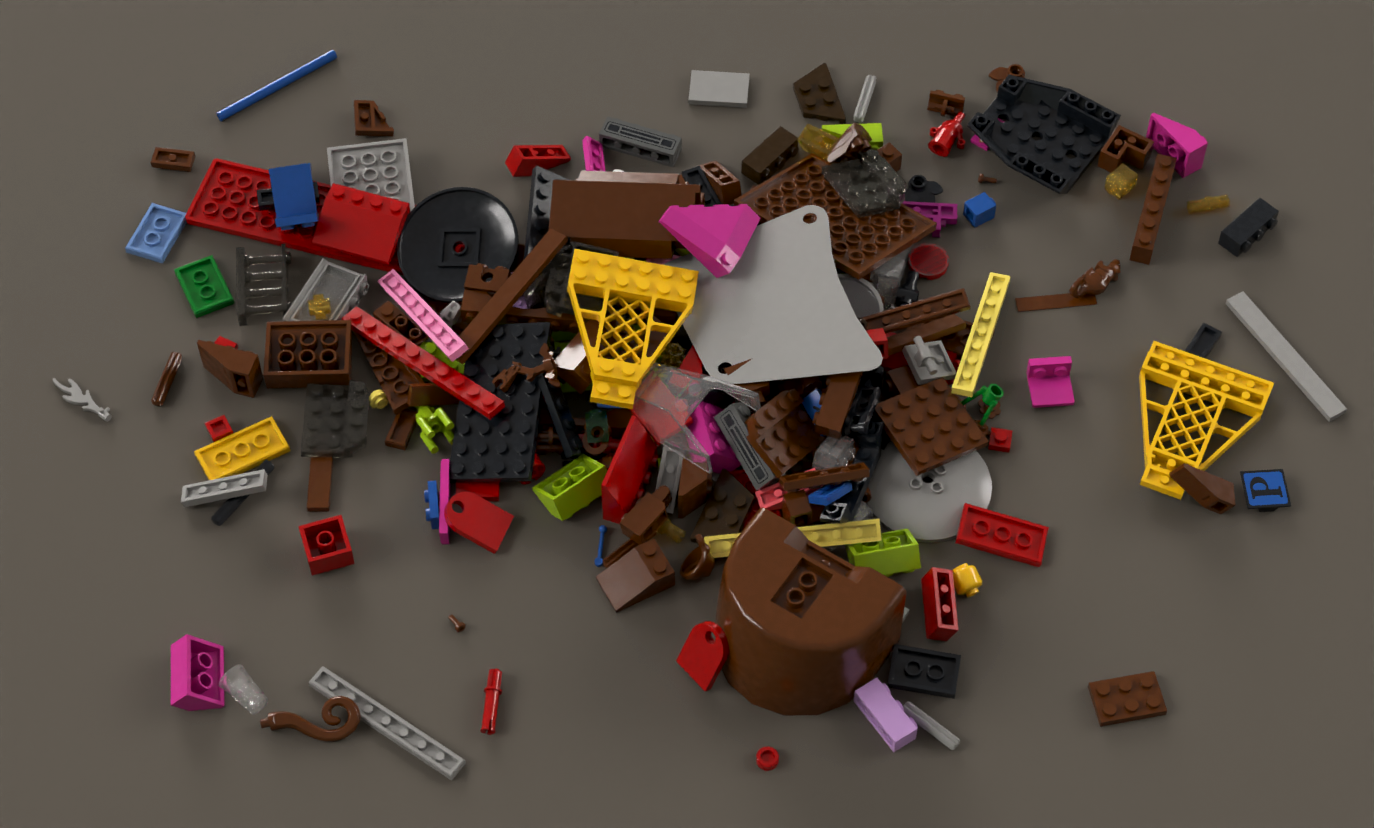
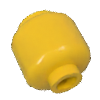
M964 563L953 569L954 589L958 595L966 594L967 598L979 593L978 588L982 585V579L975 566Z

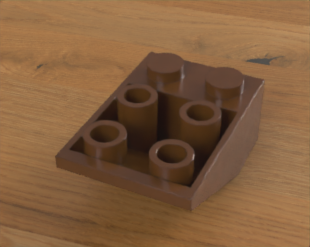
M198 340L197 345L203 367L235 394L255 398L263 380L258 354L251 351L238 350L232 346L218 345L212 341Z

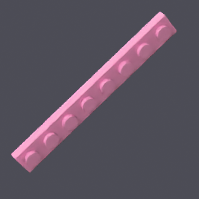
M394 269L377 281L385 292L452 362L469 349L461 338Z

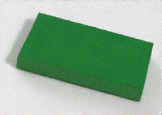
M213 255L174 269L175 275L196 318L235 304Z

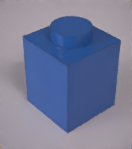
M983 192L965 202L963 215L975 228L995 217L996 203Z

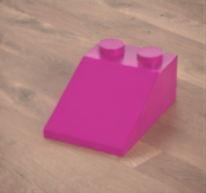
M1152 113L1146 138L1155 141L1153 148L1159 154L1177 158L1174 170L1182 178L1201 169L1208 145L1206 139L1190 127Z

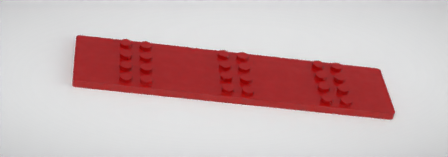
M218 158L214 159L185 215L186 222L190 225L387 272L394 269L398 274L404 275L399 266L397 249L389 265L313 245L312 240L318 221L315 222L314 226L302 228V224H296L294 229L281 231V227H276L275 209L260 211L258 205L257 190L272 188L269 170ZM317 182L320 202H316L318 216L320 217L331 185ZM457 245L455 252H462L465 249V245Z

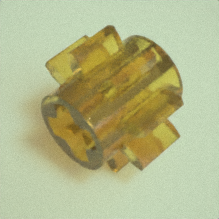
M323 294L313 295V300H308L310 316L315 315L316 320L326 319V314H331L330 299H324Z
M668 343L661 353V363H664L668 369H679L686 357L684 355L686 349H683L679 343Z

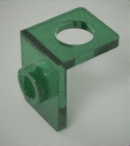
M594 409L586 412L585 420L588 443L608 442L609 434L606 411ZM593 427H602L604 430L603 435L598 438L594 437L591 434Z

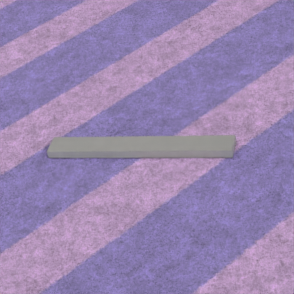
M1244 291L1226 300V305L1328 422L1346 413L1347 408Z
M324 666L308 682L310 687L328 699L344 696L353 700L360 710L361 721L451 781L466 764L463 758Z

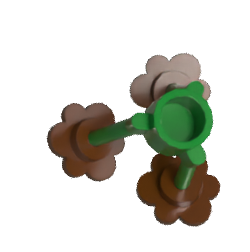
M990 384L988 388L982 386L979 391L973 394V397H967L964 400L957 396L966 409L968 402L982 394L983 397L978 401V406L980 407V413L984 414L981 421H974L985 436L990 435L989 428L985 424L988 418L993 419L1001 413L999 400L1004 395V392L997 384Z

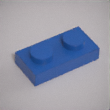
M436 480L428 481V490H424L425 503H429V508H425L426 521H431L432 529H439L440 512Z

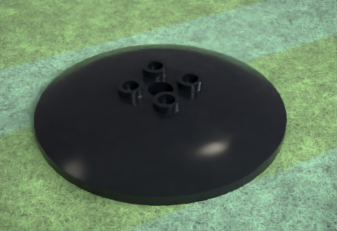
M471 187L444 189L422 200L408 214L397 242L399 266L410 285L422 295L439 302L451 303L454 300L457 303H462L465 290L464 283L469 264L476 265L481 263L487 265L490 269H495L497 266H503L509 270L512 269L519 247L518 229L509 209L494 195ZM457 245H465V249L462 252H455ZM487 278L486 282L491 281L492 278Z

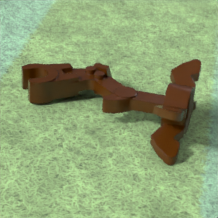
M547 343L542 345L539 352L544 359L543 364L534 368L522 366L519 362L512 361L513 366L507 370L504 369L492 381L495 387L503 383L499 388L505 393L515 380L517 374L526 375V380L531 382L535 379L536 375L546 372L544 377L549 379V383L554 387H561L560 381L557 379V367L554 358H552L554 353L553 351L548 353L549 347Z

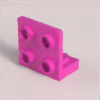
M1071 356L1029 359L1026 375L1033 408L1074 405L1075 401L1070 380Z

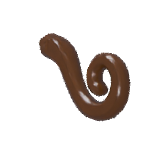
M336 696L325 702L321 715L324 722L328 725H338L341 719L333 716L331 712L335 706L344 707L348 713V720L340 728L326 730L295 713L286 711L268 713V718L260 719L261 728L270 727L271 731L292 728L311 738L325 742H334L348 737L356 730L360 722V710L357 704L350 698Z

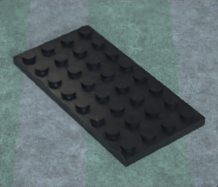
M550 322L497 324L465 362L463 375L503 400L505 407L492 419H488L459 400L450 458V483L531 481L543 399L537 378L546 375V372L536 375L535 379L531 382L526 380V375L517 374L515 380L505 393L499 388L503 383L495 387L492 381L504 369L507 370L513 366L512 361L519 362L522 366L534 368L543 364L544 359L539 352L544 343H547L550 349L553 327Z

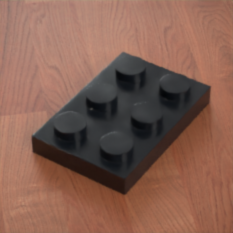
M894 644L887 686L893 689L955 699L961 655Z

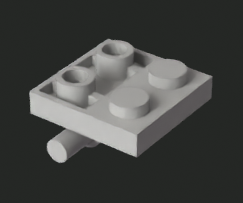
M916 336L913 339L914 345H907L902 349L903 355L918 385L926 384L942 377L944 380L955 379L957 372L941 340L924 343L921 336Z

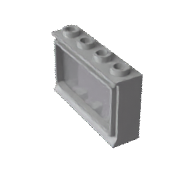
M322 258L283 317V321L342 320V317L356 306L358 307L360 298L367 293L369 284L366 274L357 273Z

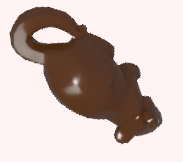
M1114 259L1107 266L1103 265V261L1100 260L1095 270L1091 267L1073 283L1069 290L1071 296L1076 298L1085 293L1091 295L1103 293L1110 281L1118 280V274L1121 272L1120 260Z

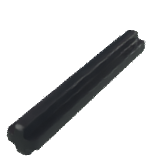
M264 460L255 471L265 469L267 475H269L274 470V465L271 461ZM249 495L229 498L211 517L213 523L221 526Z

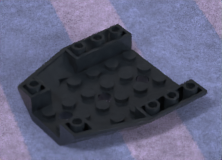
M1008 75L1000 84L996 99L983 114L977 112L967 126L1008 167L1058 194H1067L1107 143L1121 115L1072 89ZM998 118L1006 119L1008 122L1002 123L998 120ZM1037 136L1040 137L1042 140L1036 141L1032 139V137ZM1071 154L1074 155L1076 158L1070 159L1066 157V155Z

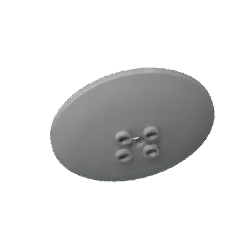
M890 439L885 450L881 449L880 459L868 484L872 498L866 505L873 517L879 519L880 524L889 531L908 529L917 542H943L956 538L965 503L988 509L992 493L991 476L986 463L977 451L916 476ZM930 477L933 479V482L925 483L922 479Z

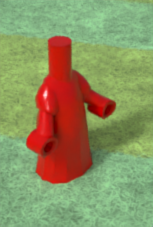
M958 112L953 120L944 121L937 128H930L929 135L934 138L929 141L928 148L933 153L943 157L948 156L956 137L958 138L957 148L964 149L965 140L962 137L963 128L960 123L964 119L965 114Z

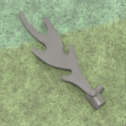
M53 378L54 384L61 391L71 395H63V400L75 405H87L82 407L83 411L94 412L106 422L111 420L112 415L108 413L110 408L107 407L105 410L102 407L99 408L91 398L89 390H86V394L83 395L80 387L72 379H68L69 384L72 386L69 388Z

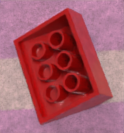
M333 183L325 198L312 244L389 265L397 249V242L405 220L410 213V205L407 202Z
M634 415L631 416L601 484L603 519L620 524L625 513H629L634 508L637 500L644 497V487L646 484L649 485L652 478V468L657 467L658 458H660V455H657V445Z

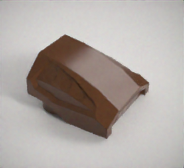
M853 123L833 147L827 158L829 164L835 163L845 168L860 158L862 154L871 149L869 142L872 141V138L862 125Z

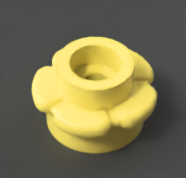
M381 389L373 391L369 396L372 408L382 409L388 404L385 393Z

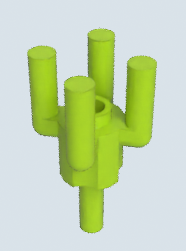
M415 406L418 410L416 422L422 429L420 437L430 452L435 454L439 451V448L432 440L438 432H442L449 443L453 445L454 433L451 429L454 428V424L443 408L439 407L435 410L434 407Z

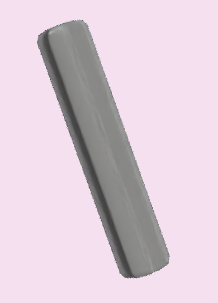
M866 76L853 120L855 122L862 123L864 121L876 85V76Z
M907 701L903 705L906 715L912 717L928 733L951 750H955L960 744L958 737L913 703Z

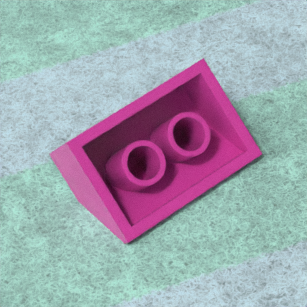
M188 634L171 645V706L187 711L224 707V646Z

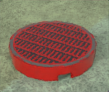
M931 243L917 245L911 250L908 257L910 271L918 272L921 279L922 277L927 278V280L940 278L946 273L949 266V257L942 247Z

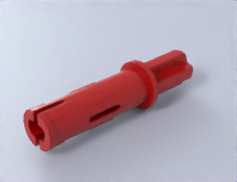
M497 668L489 670L487 687L484 688L486 696L480 731L485 734L487 730L488 735L495 733L499 695L502 694L500 689L502 671Z

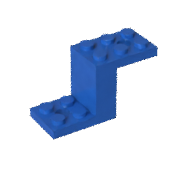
M311 163L269 169L276 212L275 223L276 227H281V231L294 229L296 224H302V228L314 226L315 222L319 220Z

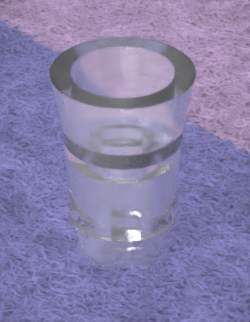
M242 664L229 669L219 681L218 686L231 695L252 715L263 710L268 704V698L249 676Z

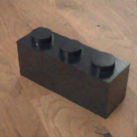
M1258 198L1221 231L1218 244L1236 257L1242 252L1246 253L1255 241H1260L1268 229L1272 230L1276 226L1279 211L1262 198Z

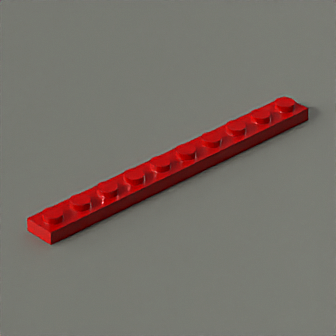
M357 306L341 318L342 320H351V330L488 419H492L505 407L503 400Z

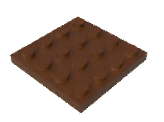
M943 377L880 402L876 405L873 412L875 418L879 422H883V429L916 476L984 448L989 442L957 396L951 393L952 389Z

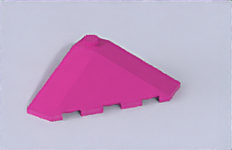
M721 204L713 205V207H704V205L679 207V205L669 206L659 222L716 278L730 274L738 263L760 217L747 204H739L738 206Z

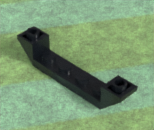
M870 421L867 434L856 433L859 449L852 464L864 462L869 468L870 477H865L862 481L858 482L845 481L852 483V491L837 499L836 502L825 506L820 516V521L845 523L854 520L881 456L883 422Z

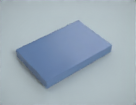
M152 203L125 247L126 253L163 264L187 223L186 213Z

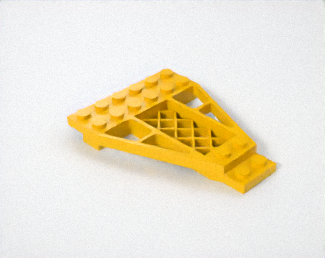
M574 249L567 292L570 296L591 370L590 376L593 386L590 402L633 409L635 392L641 385L642 379L689 314H692L699 271ZM576 293L604 298L602 310L597 312L581 309ZM619 302L623 308L616 311L612 306ZM640 306L644 312L637 315L633 309ZM654 308L682 313L674 325L653 321ZM607 309L611 313V315L605 318ZM628 313L632 319L625 321L621 316ZM646 317H648L647 325L642 321ZM583 318L599 322L595 347L590 346ZM616 319L620 325L613 328L609 322ZM635 323H637L641 328L636 332H634L630 327ZM604 326L608 330V332L602 335ZM625 329L629 336L622 338L618 333ZM650 332L668 333L653 355L647 357ZM643 334H645L644 342L639 338ZM611 336H613L617 341L612 345H610L606 340ZM632 340H634L638 344V346L633 349H631L630 346L627 344ZM601 343L605 347V349L599 352V347ZM622 346L626 353L620 356L615 350ZM642 351L641 359L636 354ZM610 353L614 359H606L603 356ZM631 357L635 363H628L624 360Z
M1153 341L1139 375L1145 471L1140 485L1181 500L1185 490L1170 477L1169 472L1183 463L1205 471L1261 419L1274 383ZM1145 379L1173 389L1168 405H1161L1146 399ZM1186 393L1192 395L1194 398L1185 400L1182 394ZM1176 397H1178L1180 402L1174 404ZM1203 401L1212 402L1214 405L1206 407ZM1197 403L1200 410L1192 412L1189 405ZM1184 407L1187 414L1179 416L1176 410ZM1224 408L1253 417L1238 431L1220 426L1217 423ZM1147 409L1163 415L1151 445L1149 444ZM1216 411L1214 418H1212L1210 412ZM1171 413L1172 416H1173V419L1167 420L1168 417H1169V414ZM1204 415L1207 421L1199 424L1196 417ZM1191 419L1194 426L1186 428L1183 421ZM1177 424L1180 430L1172 433L1169 426ZM1210 427L1206 435L1203 429ZM1164 429L1167 435L1161 436ZM1198 431L1201 438L1192 440L1189 433ZM1216 433L1230 438L1202 463L1213 434ZM1184 435L1187 442L1179 445L1176 438ZM1170 440L1174 447L1165 449L1162 442ZM1203 443L1202 448L1199 452L1196 445ZM1191 447L1194 454L1186 457L1182 450Z

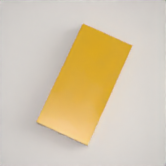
M271 416L195 450L194 454L208 480L242 474L261 465L264 460L270 461L291 450Z

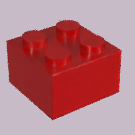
M342 515L298 526L312 576L355 564Z

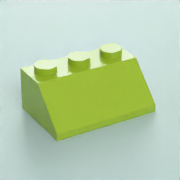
M583 454L532 487V489L551 515L563 521L572 517L581 508L587 507L596 498L602 496L601 484L607 469L605 465Z
M908 529L881 533L882 541L845 544L850 564L859 567H870L886 577L892 576L893 573H910L915 569L921 568L919 544Z

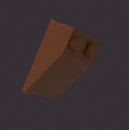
M652 539L634 547L597 575L596 580L617 613L675 586V571L655 539Z

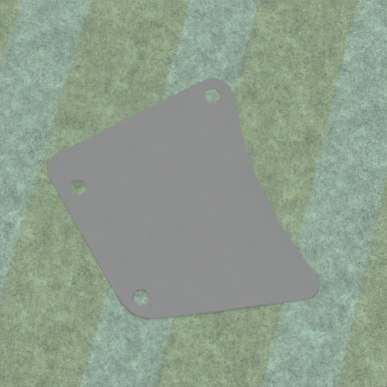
M807 205L756 226L740 260L730 274L716 278L691 253L664 264L699 271L692 314H689L683 326L704 368L712 378L719 382L743 384L870 371L878 368L882 363L883 357L879 348L856 317L838 278L832 255L828 215L819 206ZM808 213H813L817 216L815 222L807 224L803 221V217ZM677 312L678 316L680 317L682 313ZM751 359L730 375H727V373L722 374L718 371V366L721 363L727 362L733 366Z

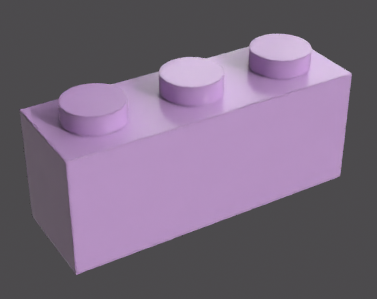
M875 678L855 690V704L893 752L916 739L917 723L912 717L906 715L902 704L891 696L890 689L885 683H881L878 678Z

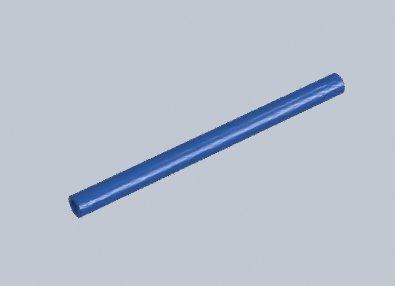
M331 50L220 110L216 113L220 121L225 120L335 60L337 54L334 50Z

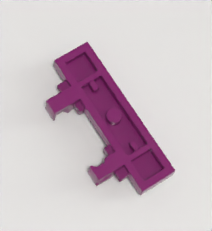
M898 201L937 223L936 230L932 232V237L940 238L941 227H946V224H957V204Z

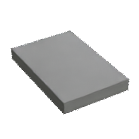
M691 70L688 104L747 108L750 74Z

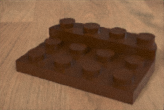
M795 389L782 391L745 421L749 433L746 437L748 442L777 478L826 439L825 436H820L819 433L815 432V425L812 424L813 421L800 406L804 400Z

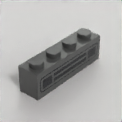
M607 116L599 132V142L602 143L604 148L674 167L682 151L681 137L622 121L618 118Z
M743 402L732 403L717 414L714 419L756 491L769 487L776 483L779 478L775 476L746 438L749 433L745 421L751 416V412Z

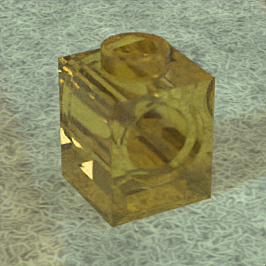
M1122 163L1107 176L1104 189L1110 195L1120 200L1136 186L1138 174Z

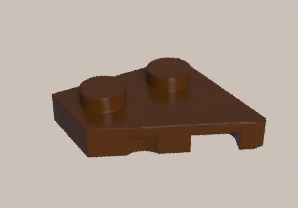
M354 100L355 135L393 136V127H389L386 123V117L378 110V106L374 101Z

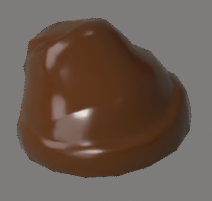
M701 534L695 535L699 547L687 555L680 567V576L685 580H697L708 577L715 567L716 562L710 554L711 549L705 543L704 537Z

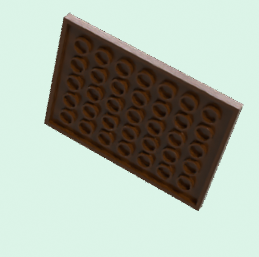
M813 153L736 198L733 202V206L747 204L760 217V223H765L807 205H816L823 208L828 215L835 267L857 280H860L935 231L937 226L936 222L833 164H829V162ZM808 213L803 217V221L807 224H811L817 219V216L813 213Z

